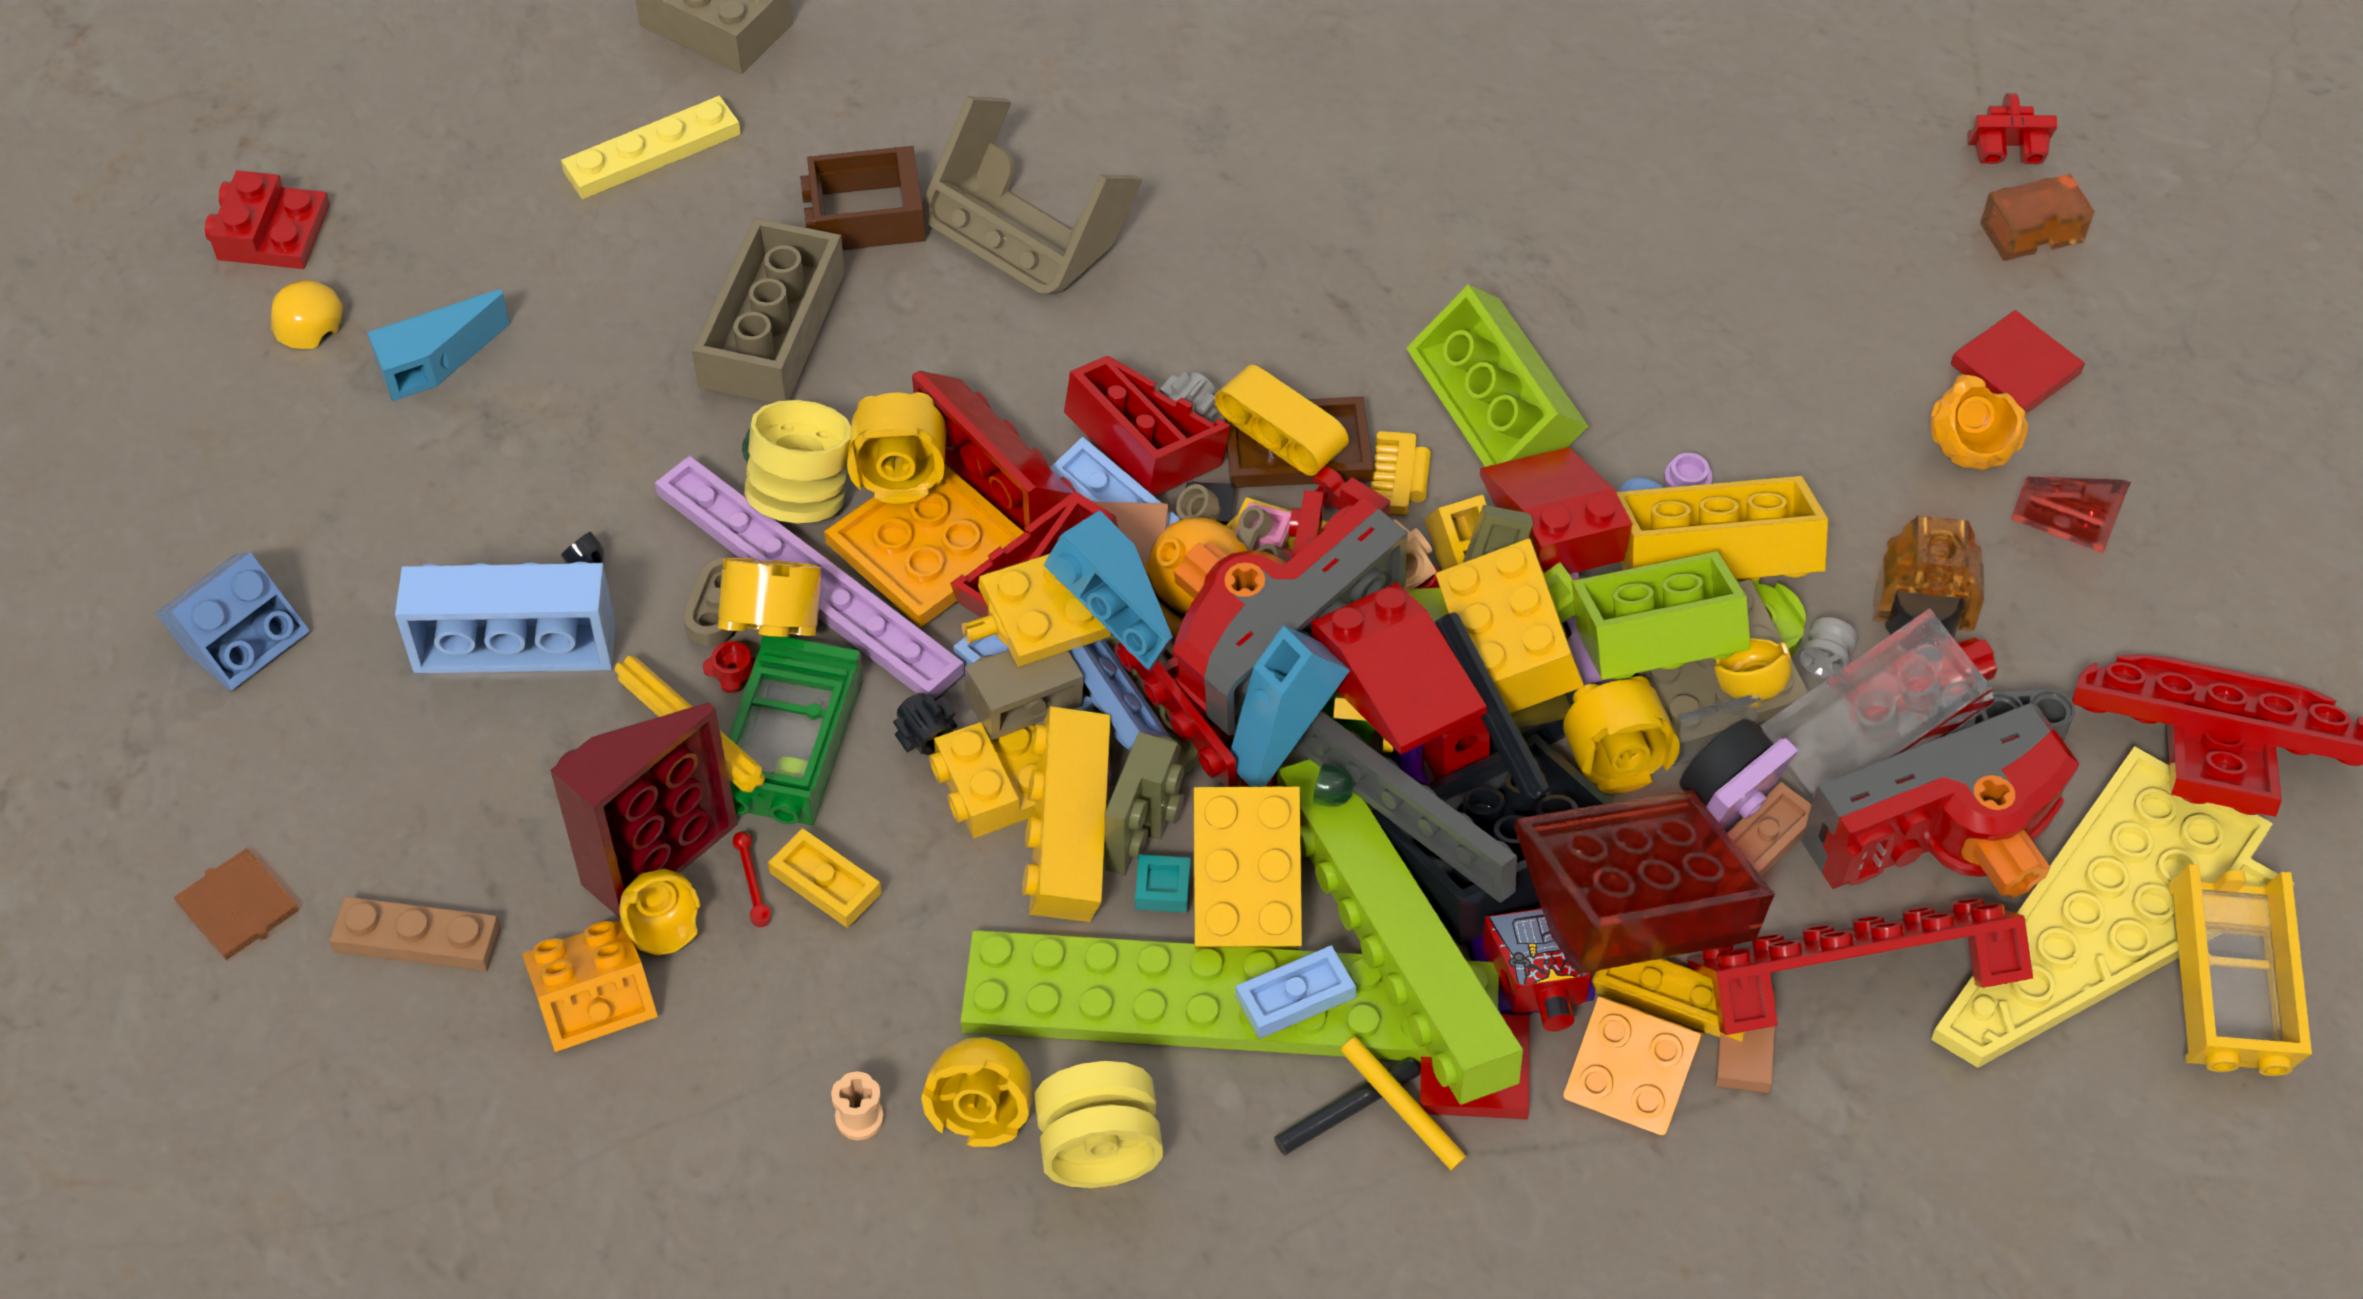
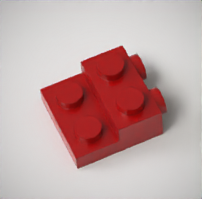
M236 170L232 181H223L220 186L219 204L221 207L218 214H209L207 216L205 236L208 241H211L217 260L305 269L330 206L327 192L286 188L282 185L280 175Z

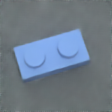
M1331 945L1236 985L1235 997L1258 1038L1261 1039L1356 998V986Z

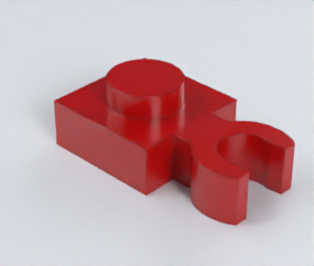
M1327 466L1322 468L1313 477V482L1320 485L1315 491L1324 492V506H1333L1340 511L1348 505L1352 507L1362 497H1365L1389 517L1391 501L1353 477L1346 483L1339 473Z

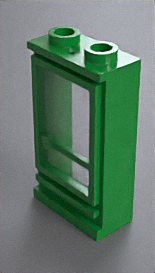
M762 635L760 650L728 738L762 767L761 773L765 776V780L762 786H756L752 792L742 791L729 780L736 815L749 813L770 817L783 824L801 823L814 826L863 682L859 650L788 637Z

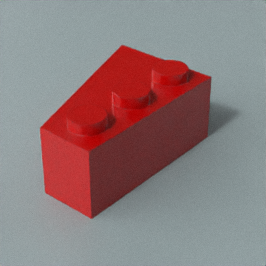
M1074 491L1025 527L1026 532L1003 549L999 546L988 555L989 559L966 576L961 574L953 580L950 585L957 602L981 618L988 616V606L978 588L979 576L1050 554L1064 532L1099 510L1118 528L1116 516Z

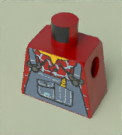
M1584 902L1485 916L1482 937L1483 952L1488 962H1492L1499 976V986L1510 1010L1517 1014L1539 1011L1543 1028L1551 1032L1561 1031L1573 1025L1575 1019L1571 1006L1581 1005L1586 1002L1590 983V961Z

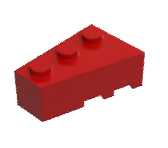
M1108 355L1070 371L1064 413L1112 462L1153 496H1157L1222 466L1231 425L1219 418L1212 423L1193 412V404L1182 397L1177 402L1155 390L1156 382Z

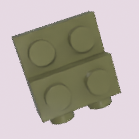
M1141 732L1137 734L1104 814L1106 871L1125 876L1132 858L1138 859L1139 854H1143L1147 838L1151 837L1161 840L1168 822L1176 823L1178 821L1184 801V794L1178 793L1184 775V765L1178 764L1181 747L1178 742L1170 737L1162 735L1152 736Z

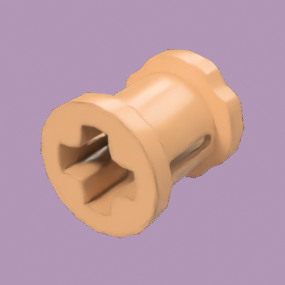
M858 1071L847 1073L835 1082L831 1096L833 1106L836 1109L835 1120L839 1132L846 1138L856 1141L867 1140L876 1135L882 1128L884 1121L883 1108L880 1104L879 1084L869 1074Z

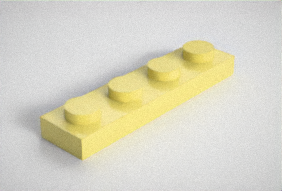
M719 95L561 159L563 172L583 200L741 135L740 125L737 118Z

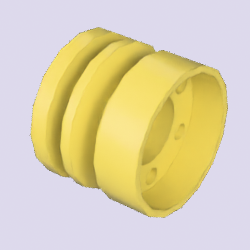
M802 400L777 401L761 407L754 413L750 426L748 447L750 457L746 469L747 478L744 491L749 505L762 515L778 521L791 523L819 522L834 516L843 507L847 478V469L845 467L847 466L851 425L847 418L833 408L816 402Z

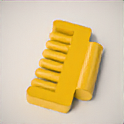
M1379 431L1376 434L1375 451L1377 454L1374 456L1376 463L1373 464L1375 472H1373L1372 477L1374 481L1371 482L1370 486L1374 491L1391 501L1389 514L1406 515L1409 512L1410 501L1419 503L1426 499L1431 451L1426 447H1416L1417 437L1413 433Z

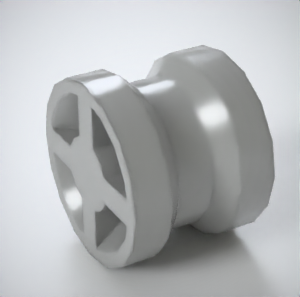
M1832 617L1816 619L1811 624L1808 633L1809 641L1804 644L1800 654L1801 665L1808 672L1824 679L1841 678L1847 673L1851 661L1849 655L1855 651L1859 639L1858 634L1851 625L1843 620Z

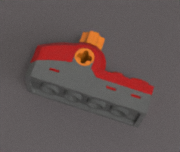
M1362 497L1352 507L1348 505L1337 512L1324 525L1323 532L1315 539L1308 538L1303 541L1287 563L1266 552L1248 550L1232 553L1227 556L1212 542H1208L1205 545L1197 543L1184 554L1182 563L1174 571L1175 583L1194 598L1181 623L1173 647V656L1178 659L1179 667L1176 679L1177 685L1192 704L1227 735L1235 734L1253 666L1282 626L1285 625L1312 637L1313 620L1396 582L1405 588L1408 532L1369 500Z
M2029 703L1819 784L1801 842L1832 889L1847 883L1851 886L1866 882L1883 873L1885 868L1893 865L1897 867L1909 865L1918 859L1921 854L1929 851L1943 866L1961 875L1974 877L1988 876L2001 896L2009 895L2012 899L2029 892L2035 884L2047 877L2050 866L2033 842L2048 828L2063 806L2064 799L2061 796L2065 787L2076 773L2079 762L2040 708Z

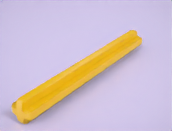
M627 656L623 662L616 663L614 671L618 674V681L657 716L660 717L693 707L637 657ZM720 731L729 780L744 792H752L756 786H762L765 780V776L761 773L762 767Z

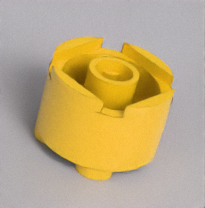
M919 392L913 394L885 393L878 396L864 397L858 403V408L851 421L847 470L853 484L860 490L861 486L873 492L874 499L890 504L915 502L927 496L929 489L936 483L939 485L943 479L947 430L943 416L934 406V401L929 395Z
M724 558L721 573L718 629L731 631H747V628L759 629L758 634L778 637H788V634L816 636L821 589V567L814 564L781 560L756 561L755 558Z
M1636 676L1628 680L1612 681L1600 686L1597 684H1587L1574 693V704L1568 710L1563 723L1564 734L1581 773L1592 783L1596 784L1602 792L1620 794L1641 789L1653 782L1651 774L1661 766H1664L1667 772L1675 763L1680 751L1679 738L1656 690L1651 686L1646 677Z

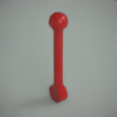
M740 831L734 835L732 844L740 852L752 900L751 922L756 927H765L771 922V911L769 907L763 905L749 849L752 846V837L749 833Z

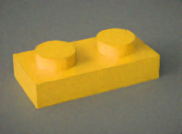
M803 828L768 861L771 875L846 928L882 894L881 883Z

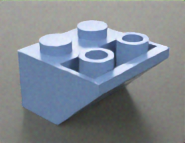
M251 552L231 556L155 612L184 652L229 691H232L310 631Z

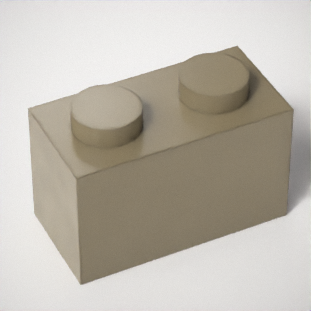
M1007 650L997 655L981 657L974 663L965 666V697L979 721L982 722L991 741L1044 721L1050 706L1066 709H1076L1082 706L1083 674L1069 651L1017 667L1010 651Z

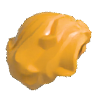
M1965 374L1958 375L1954 385L1933 406L1930 417L1931 436L1934 442L1940 445L1944 455L1950 457L1951 462L1960 467L1986 470L1995 466H2003L2014 453L2023 447L2028 434V423L2025 419L2026 412L2016 403L2011 394H1993L1986 387L1983 379Z

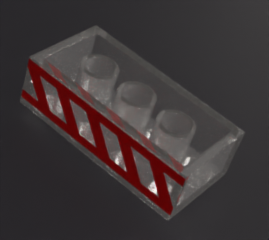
M1929 608L1760 725L1762 732L1774 744L1781 738H1787L1799 750L1787 767V770L1813 803L1819 784L1953 733L1994 704L1993 690L1988 681Z

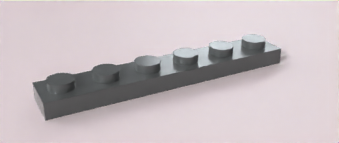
M1322 708L1295 745V749L1498 902H1503L1515 893L1517 855L1512 852L1507 844L1495 840L1476 826L1469 816L1453 809L1437 797L1430 787L1418 783L1403 772L1392 759L1383 757L1364 743L1357 733L1348 731L1330 718Z

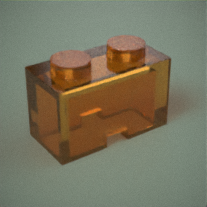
M2067 174L1990 192L1980 224L2002 260L2007 261L2036 254L2037 246L2049 244L2053 250L2085 242L2095 211L2072 175Z

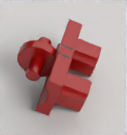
M2007 93L2004 96L2002 106H1989L1987 115L1976 116L1973 130H1969L1967 133L1968 145L1976 146L1981 164H1998L2003 162L2007 156L2006 146H2020V158L2024 164H2042L2049 153L2050 139L2057 129V115H2034L2033 106H2020L2018 94Z

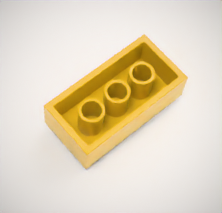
M1802 476L1616 492L1633 524L1625 559L1620 562L1623 570L1718 551L1738 581L1751 579L1753 582L1761 577L1778 575L1798 578L1806 576L1811 572L1825 571L1828 518Z

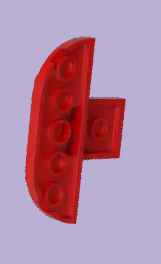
M2120 655L2117 656L2114 663H2110L2107 666L2098 668V663L2095 662L2085 668L2079 675L2072 697L2074 705L2081 706L2089 712H2111L2131 716L2133 719L2146 724H2155L2157 722L2167 724L2171 795L2181 797L2193 804L2211 803L2233 808L2246 815L2264 814L2276 817L2282 801L2276 747L2285 748L2296 755L2306 756L2315 754L2335 758L2349 766L2363 765V718L2361 716L2358 717L2355 723L2350 719L2347 712L2335 706L2336 700L2307 687L2283 680L2164 656Z

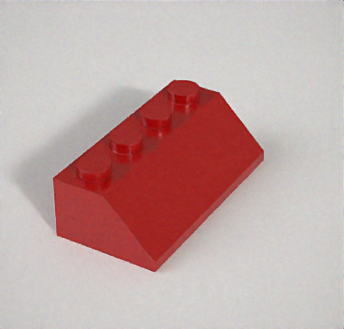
M920 370L912 375L913 393L919 392L929 395L934 401V406L944 418L947 430L945 464L1023 532H1026L1025 527L1076 491L1068 479L1065 477L1059 478L1048 467L1040 451L1035 448L1030 449L1019 438L1015 427L1008 420L1002 421L991 410L988 401L980 392H973L958 378Z

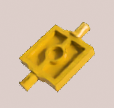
M1050 554L979 576L978 588L988 606V616L961 624L964 638L966 637L968 644L996 635L1008 647L1017 667L1109 638L1111 632L1044 566Z

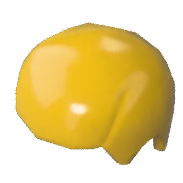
M303 280L291 283L282 288L272 301L271 331L277 341L291 348H317L322 336L327 332L331 331L333 334H337L344 306L336 292L321 282Z
M1750 638L1751 650L1734 653L1725 659H1715L1714 671L1723 692L1738 702L1754 704L1772 700L1783 692L1792 674L1791 656L1787 644L1784 642L1777 644L1771 640Z
M661 869L639 874L624 890L619 906L620 921L626 934L639 951L661 956L678 952L695 938L698 932L696 916L701 905L696 890L683 874L668 869Z

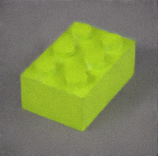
M1718 551L1571 581L1577 634L1602 680L1610 678L1617 680L1627 679L1639 672L1658 668L1676 669L1688 662L1707 658L1725 659L1734 653L1751 650L1747 596Z

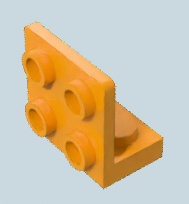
M620 920L616 922H597L587 927L583 933L565 939L551 938L541 941L532 950L522 954L555 1052L658 1017L641 960L633 942L623 929Z
M1598 996L1565 1088L1564 1098L1658 1135H1665L1671 1123L1694 1055L1698 1053L1705 1033L1610 998Z

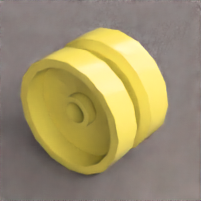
M1114 1061L1082 1063L1051 1075L1043 1080L1034 1092L1038 1128L1043 1132L1040 1136L1044 1173L1054 1182L1080 1188L1114 1186L1141 1177L1153 1170L1163 1158L1159 1121L1154 1117L1156 1114V1099L1153 1079L1143 1068L1126 1062Z

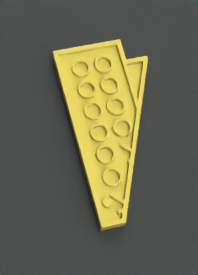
M2134 746L2050 865L2047 877L2038 882L2017 912V914L2025 916L2034 979L1981 988L1975 985L1974 976H1972L1935 1028L1931 1040L1979 1068L2178 959L2179 950L2174 898L2170 895L2169 883L2188 864H2196L2200 867L2201 882L2214 883L2227 871L2241 870L2245 872V885L2265 887L2278 873L2256 862L2252 857L2268 835L2273 823L2259 815L2242 814L2230 807L2211 803L2193 804L2181 797L2171 795L2169 765ZM2206 932L2207 942L2221 934Z

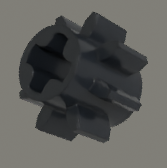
M918 693L912 695L902 702L897 710L898 719L894 720L893 723L898 731L894 735L907 753L916 747L921 754H934V738L953 732V729L957 728L958 725L953 720L957 713L944 696L935 701L930 694Z

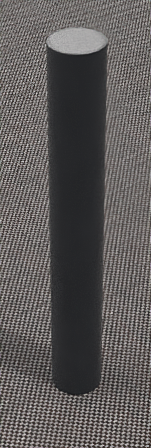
M1410 1057L1387 1069L1401 1086L1420 1075L1416 1063ZM1367 1081L1274 1137L1275 1143L1280 1152L1286 1156L1383 1097Z

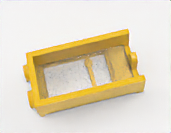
M2188 864L2169 883L2170 895L2174 898L2188 1053L2185 1055L2186 1063L2205 1064L2208 1070L2214 1072H2229L2244 1067L2257 1068L2259 1073L2265 1076L2289 1074L2293 1071L2294 1067L2312 1055L2292 872H2280L2265 887L2245 885V872L2241 870L2227 871L2214 883L2201 882L2199 865Z

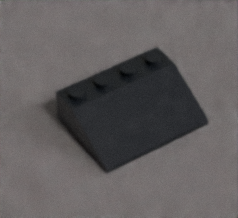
M1538 734L1524 740L1549 786V791L1534 801L1526 802L1523 799L1499 751L1426 785L1435 792L1437 797L1456 811L1469 816L1476 826L1495 840L1507 844L1512 852L1517 855L1516 891L1501 903L1378 810L1374 809L1371 811L1446 930L1459 946L1483 935L1485 916L1534 910L1629 863L1631 817Z

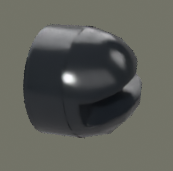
M590 531L571 544L561 554V557L567 564L574 562L603 563L604 549L600 541Z

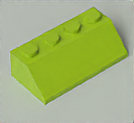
M1468 284L1406 347L1485 467L1567 448L1589 427L1500 298Z

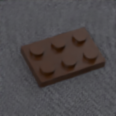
M1364 397L1308 399L1338 420L1348 434V446L1326 466L1339 473L1345 482H1348L1351 477L1359 482L1372 481L1373 464ZM1223 417L1224 422L1231 425L1226 449L1230 484H1234V488L1316 484L1313 482L1315 475L1310 476L1300 472Z

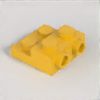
M982 722L934 738L935 753L929 755L933 774L939 784L947 783L951 791L950 794H947L953 817L957 823L965 821L973 839L1027 820L1030 816L1035 817L1036 801L1028 800L1030 775L1032 770L1038 769V755L1031 754L1033 725L992 741L988 737Z

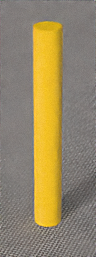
M1356 1036L1351 1038L1340 1049V1052L1450 1171L1456 1169L1467 1158L1464 1152Z

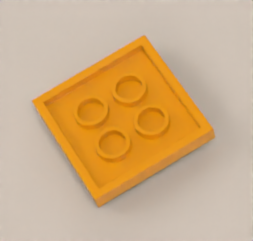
M946 464L944 476L939 485L936 483L928 491V495L921 500L906 504H890L872 497L824 531L826 544L920 628L957 602L950 585L953 580L961 574L966 576L988 560V555L999 546L1003 549L1024 533Z

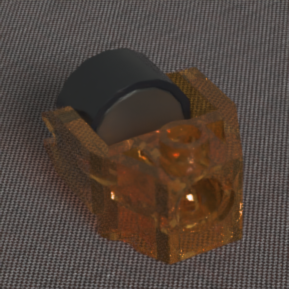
M1917 515L1903 527L1901 534L1891 537L1887 541V553L1883 557L1875 586L1873 622L1885 623L1886 630L1893 639L1905 647L1925 649L1926 651L1937 650L1946 646L1955 637L1958 626L1959 631H1974L1984 602V565L1982 563V549L1975 544V534L1968 520Z

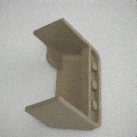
M967 96L925 194L922 204L923 216L932 228L1036 292H1061L1113 246L1142 179L1134 175L1100 174L1084 211L1078 216L1073 229L1008 191L1015 174L1014 160L1006 149L995 143V140L1012 102L1004 98Z

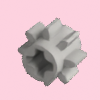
M1183 371L1178 378L1172 375L1159 390L1163 395L1176 402L1181 397L1193 404L1192 411L1209 421L1217 413L1216 408L1212 406L1215 402L1216 390L1213 384L1199 373L1191 372L1187 374Z

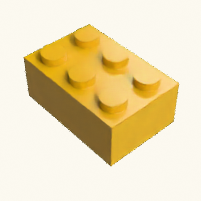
M1530 538L1435 573L1448 613L1456 612L1459 615L1510 714L1584 687L1547 580Z
M1194 787L1193 870L1195 948L1299 949L1302 946L1300 787Z

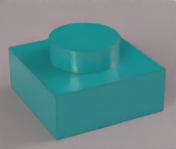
M1139 854L1135 910L1187 913L1191 858Z

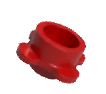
M728 641L718 645L713 650L711 658H707L703 663V671L706 676L716 678L721 683V689L724 692L735 693L740 690L741 684L749 679L756 658H751L750 650L743 643Z

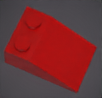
M1570 447L1480 468L1479 475L1495 507L1529 513L1531 515L1533 526L1528 538L1532 542L1544 573L1559 562L1569 574L1624 561L1633 524L1614 488Z
M1398 582L1312 621V638L1322 642L1350 669L1336 690L1400 755L1486 714V704L1428 611Z

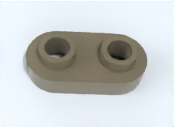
M719 557L707 562L701 568L683 612V620L687 636L696 644L703 646L717 645L727 640L733 632L731 630L718 629L723 559L731 557Z

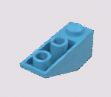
M501 289L369 331L367 335L376 365L392 401L437 387L510 325L503 292Z
M1099 510L1060 536L1044 566L1147 670H1150L1154 667L1173 636L1135 544Z
M1285 625L1282 626L1253 666L1230 751L1236 760L1237 773L1250 787H1265L1350 671L1322 642Z

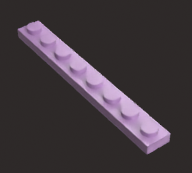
M690 455L655 482L656 493L660 498L737 557L755 558L756 561L781 560L800 562L821 567L818 619L916 694H930L935 700L964 675L963 661L775 519L762 515L750 506L743 495Z

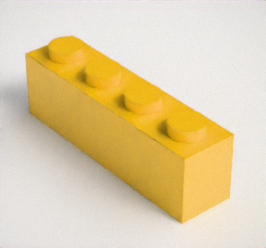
M1050 706L1043 723L1034 725L1031 738V754L1038 755V769L1032 770L1030 775L1028 800L1036 801L1035 817H1029L1025 833V847L1033 848L1032 864H1026L1022 881V894L1030 896L1029 915L1091 922L1101 904L1105 837L1104 814L1106 812L1110 715Z

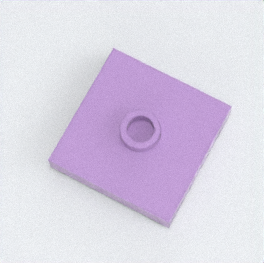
M1781 738L1715 792L1689 833L1688 841L1701 852L1742 817L1747 820L1755 814L1767 801L1766 795L1773 790L1799 750L1787 738Z

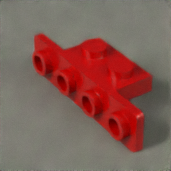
M1118 640L1119 643L1115 645V651L1120 662L1128 671L1135 669L1142 678V686L1149 700L1155 706L1162 704L1170 715L1171 726L1180 740L1183 742L1190 740L1198 751V760L1206 774L1211 778L1217 776L1225 787L1237 785L1236 760L1223 743L1235 736V734L1227 735L1197 709L1177 685L1176 679L1179 673L1178 659L1173 657L1163 664L1158 660L1153 668L1147 670Z

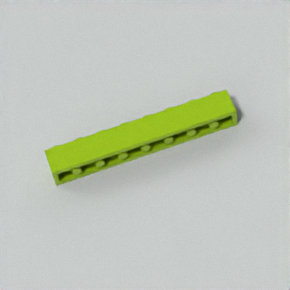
M1310 759L1278 769L1277 787H1300L1301 856L1310 858L1315 867L1320 888L1325 894H1332L1338 904L1339 916L1344 927L1348 931L1354 930L1359 938L1361 951L1367 965L1371 969L1377 968L1381 974L1389 1001L1394 1007L1400 1006L1408 1019L1409 1031L1414 1042L1419 1047L1425 1046L1432 1058L1433 1070L1439 1083L1443 1087H1450L1460 1105L1519 1084L1523 1055L1522 1047L1366 802Z

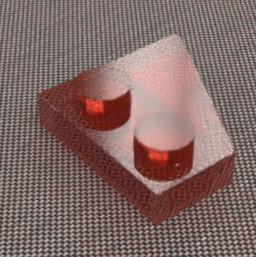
M2027 476L2011 520L2103 553L2131 482L2118 479Z

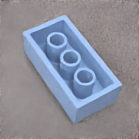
M530 562L520 565L477 563L459 566H439L434 564L402 566L395 617L414 674L612 670L616 619L603 563L538 564Z

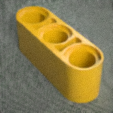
M1248 365L1215 393V405L1228 422L1306 475L1313 476L1317 474L1348 446V434L1338 420L1256 365Z

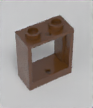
M914 146L807 157L809 175L800 176L803 203L812 202L813 207L804 208L806 228L841 235L843 250L925 241L923 208ZM900 187L902 207L825 215L824 194Z

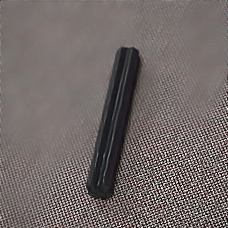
M1456 612L1446 614L1434 623L1486 704V714L1480 717L1516 786L1526 802H1531L1544 796L1549 791V786L1464 624Z

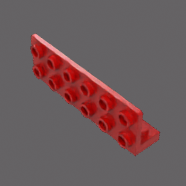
M1983 898L1957 900L1952 902L1953 910L1937 913L1934 912L1933 907L1911 908L1902 911L1903 919L1885 922L1884 916L1861 917L1852 920L1853 928L1837 931L1834 930L1833 925L1811 926L1802 929L1803 937L1784 940L1783 934L1761 935L1752 938L1753 946L1734 949L1732 943L1711 944L1701 948L1702 955L1687 958L1689 969L1712 979L1719 1030L1725 1035L1778 1026L1770 976L1771 972L1968 937L1976 986L1985 988L2034 979L2025 916L2004 910L2003 904H1984Z

